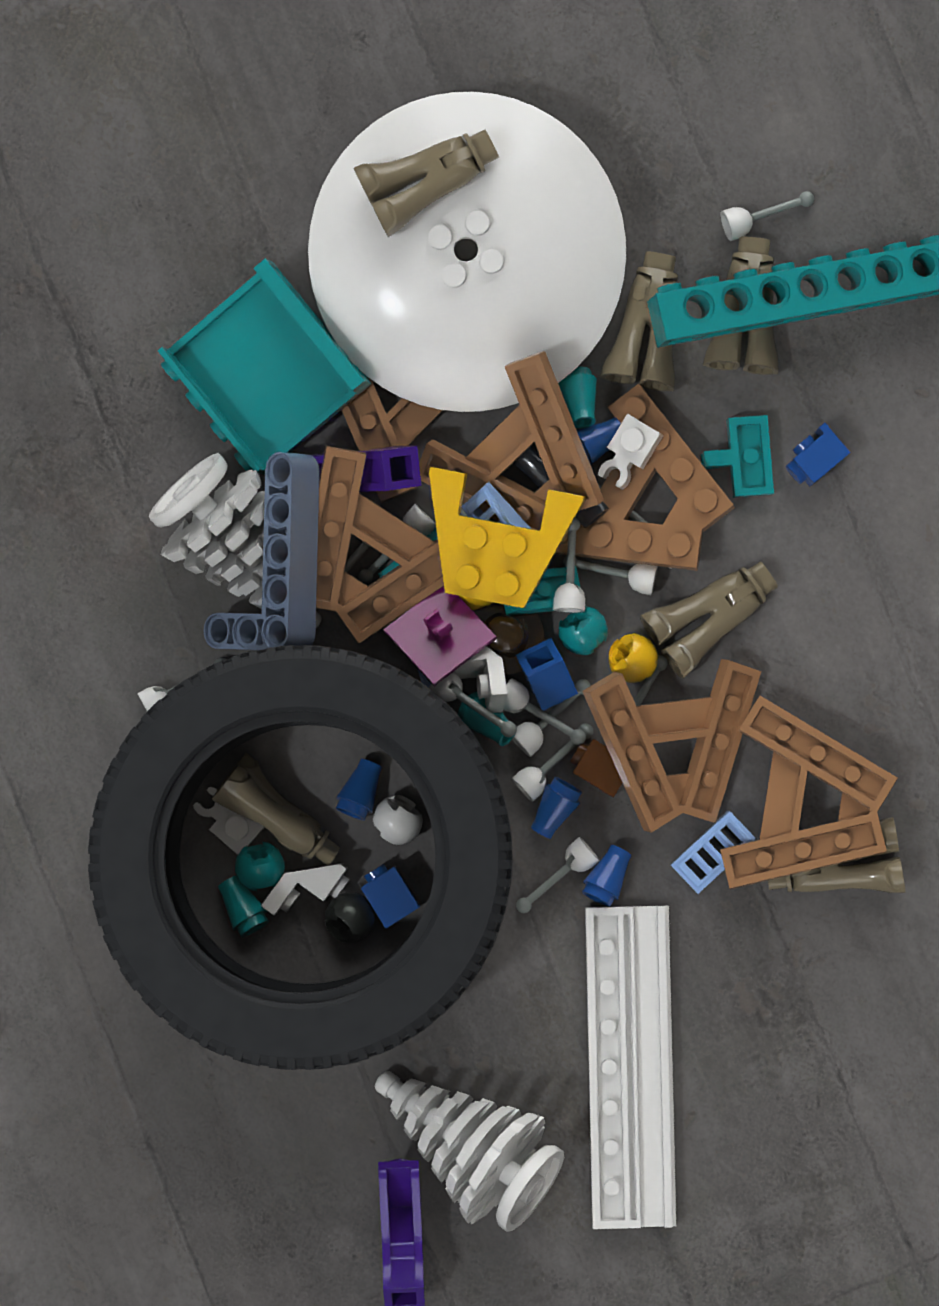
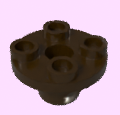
M494 602L488 607L484 606L481 609L474 610L473 612L496 635V639L487 647L503 659L505 675L522 672L516 654L544 641V628L537 613L506 615L504 604Z

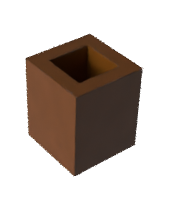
M594 738L589 745L585 743L579 745L570 760L575 765L572 774L614 798L622 785V780L607 746Z

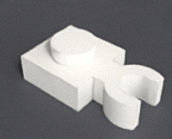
M627 414L607 446L616 455L613 459L607 460L601 465L598 475L606 479L613 469H619L620 478L615 486L623 490L630 483V469L634 464L644 469L664 435Z
M209 787L207 791L214 795L217 789ZM198 802L193 805L198 814L205 817L212 816L216 820L209 830L237 855L246 845L248 847L264 829L261 824L247 819L216 802L211 809H205Z

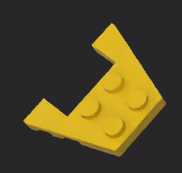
M430 467L429 477L445 593L526 608L561 541H563L570 529L569 527L576 514L580 511L585 501V496L548 489L541 529L539 531L460 515L467 474Z

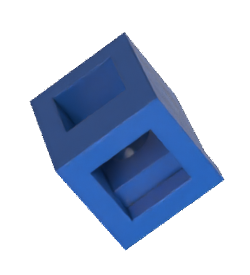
M825 422L815 431L819 438L815 440L809 435L793 449L797 456L785 466L790 475L799 484L805 481L809 487L812 486L851 453Z

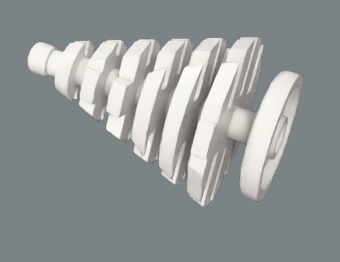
M216 453L202 460L183 475L152 508L149 518L157 527H166L192 511V522L189 524L184 519L171 535L168 543L162 548L161 555L173 562L185 559L183 563L185 569L195 574L203 573L205 565L208 563L210 567L205 575L208 581L221 586V582L226 579L230 582L227 587L228 592L238 597L242 594L247 596L255 590L250 596L249 602L262 609L264 523L262 521L264 520L265 491L258 492L261 486V479L257 470L252 471L251 469L238 474L235 486L228 480L215 490L214 499H212L209 493L224 477L228 467L224 458L219 453ZM317 611L316 628L319 626L322 619Z
M383 1072L376 1080V1091L385 1098L389 1097L392 1100L390 1111L396 1120L402 1121L407 1117L403 1130L411 1140L417 1141L419 1139L417 1150L427 1162L433 1158L431 1164L432 1171L441 1183L445 1179V1185L447 1186L445 1189L454 1203L456 1201L460 1203V1212L467 1223L471 1222L473 1224L486 1216L494 1206L497 1207L498 1205L496 1212L498 1225L507 1232L519 1227L544 1199L553 1185L564 1160V1151L555 1145H545L538 1151L534 1149L541 1140L545 1129L544 1117L533 1113H526L520 1117L521 1112L519 1109L510 1106H502L497 1109L495 1102L484 1098L481 1101L472 1103L474 1099L470 1095L459 1091L450 1099V1095H448L450 1091L432 1085L425 1091L426 1087L424 1085L426 1083L411 1078L402 1083L400 1078L392 1072Z

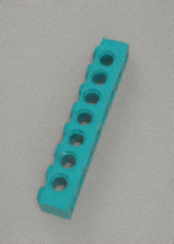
M939 235L921 239L920 245L907 247L906 242L892 243L884 246V252L870 254L869 248L854 250L846 253V259L833 261L832 255H826L809 260L808 266L795 268L794 262H787L771 267L772 272L758 275L757 269H749L733 274L734 279L720 281L719 276H710L695 281L696 286L682 288L681 283L661 286L657 288L658 293L647 301L657 348L938 296ZM913 260L919 261L924 266V277L914 271ZM876 267L886 271L888 275L887 284L879 281L876 277ZM838 274H844L850 279L851 290H845L840 286ZM801 280L807 281L813 286L814 297H808L801 291ZM763 287L770 288L775 292L777 297L776 304H770L764 299L762 294ZM725 294L733 295L738 300L739 311H732L726 306L724 301ZM687 301L695 302L700 306L702 311L701 318L698 319L689 315L686 309Z

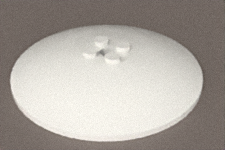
M451 92L412 101L392 110L361 132L343 151L322 185L314 207L308 243L309 272L316 303L327 329L337 345L348 355L349 360L367 377L393 394L422 406L446 411L480 412L505 408L519 403L504 367L507 364L545 351L556 380L559 383L573 372L591 353L602 338L619 301L625 274L626 236L617 196L607 174L585 143L568 127L546 112L514 98L482 92ZM485 129L499 158L484 165L485 172L479 173L466 185L436 200L413 217L401 230L387 237L353 168L361 164L398 160L450 138L458 136L463 138L462 134L465 133L470 137ZM421 179V180H419V181H417V182H415V183H413V184L407 186L406 188H404V189H402V190H400V191H398V192H396V193H394V194H392V195H390V196L396 195V194H398V193H400V192H403V191H405V190H407V189L413 187L414 185L418 184V183H419L420 181H422L423 179ZM471 239L477 244L478 252L473 260L465 262L455 256L454 248L458 241Z

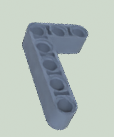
M277 452L269 457L265 469L262 614H211L207 618L203 630L204 638L210 647L215 649L263 650L277 646L313 644L316 630L319 465L312 455Z

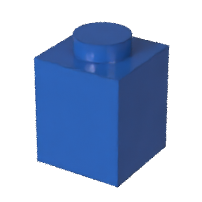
M552 638L516 654L530 689L542 711L578 694L565 662Z
M382 864L364 876L367 884L362 886L361 890L385 928L420 908V904L396 866L388 870Z

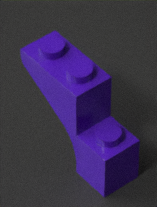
M393 446L358 451L366 453L359 492L390 491L422 486L417 446ZM324 453L312 455L319 465V478Z
M398 1158L391 1161L378 1162L384 1305L425 1306L419 1160L408 1161Z

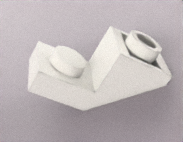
M486 646L454 672L460 679L477 678L479 699L485 698L486 709L492 713L503 712L508 694L503 659Z
M340 863L286 872L261 906L273 915L277 914L280 908L287 913L300 895L295 890L298 883L322 901H325L329 895L336 898L349 881L344 876L348 867Z

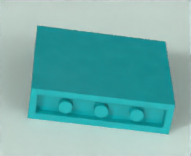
M266 258L253 268L256 274L175 344L169 349L161 347L158 350L164 359L161 366L175 382L180 379L189 390L185 394L189 402L199 412L205 410L213 420L209 425L214 433L223 442L229 439L238 452L234 454V457L246 471L251 469L257 470L258 474L265 475L266 463L271 455L277 452L291 453L372 384L365 374L349 360L348 355L337 345L327 327L275 263Z

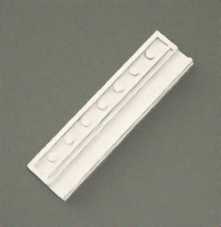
M669 906L585 907L592 1228L623 1229L663 1226L665 1228H672L676 1226Z

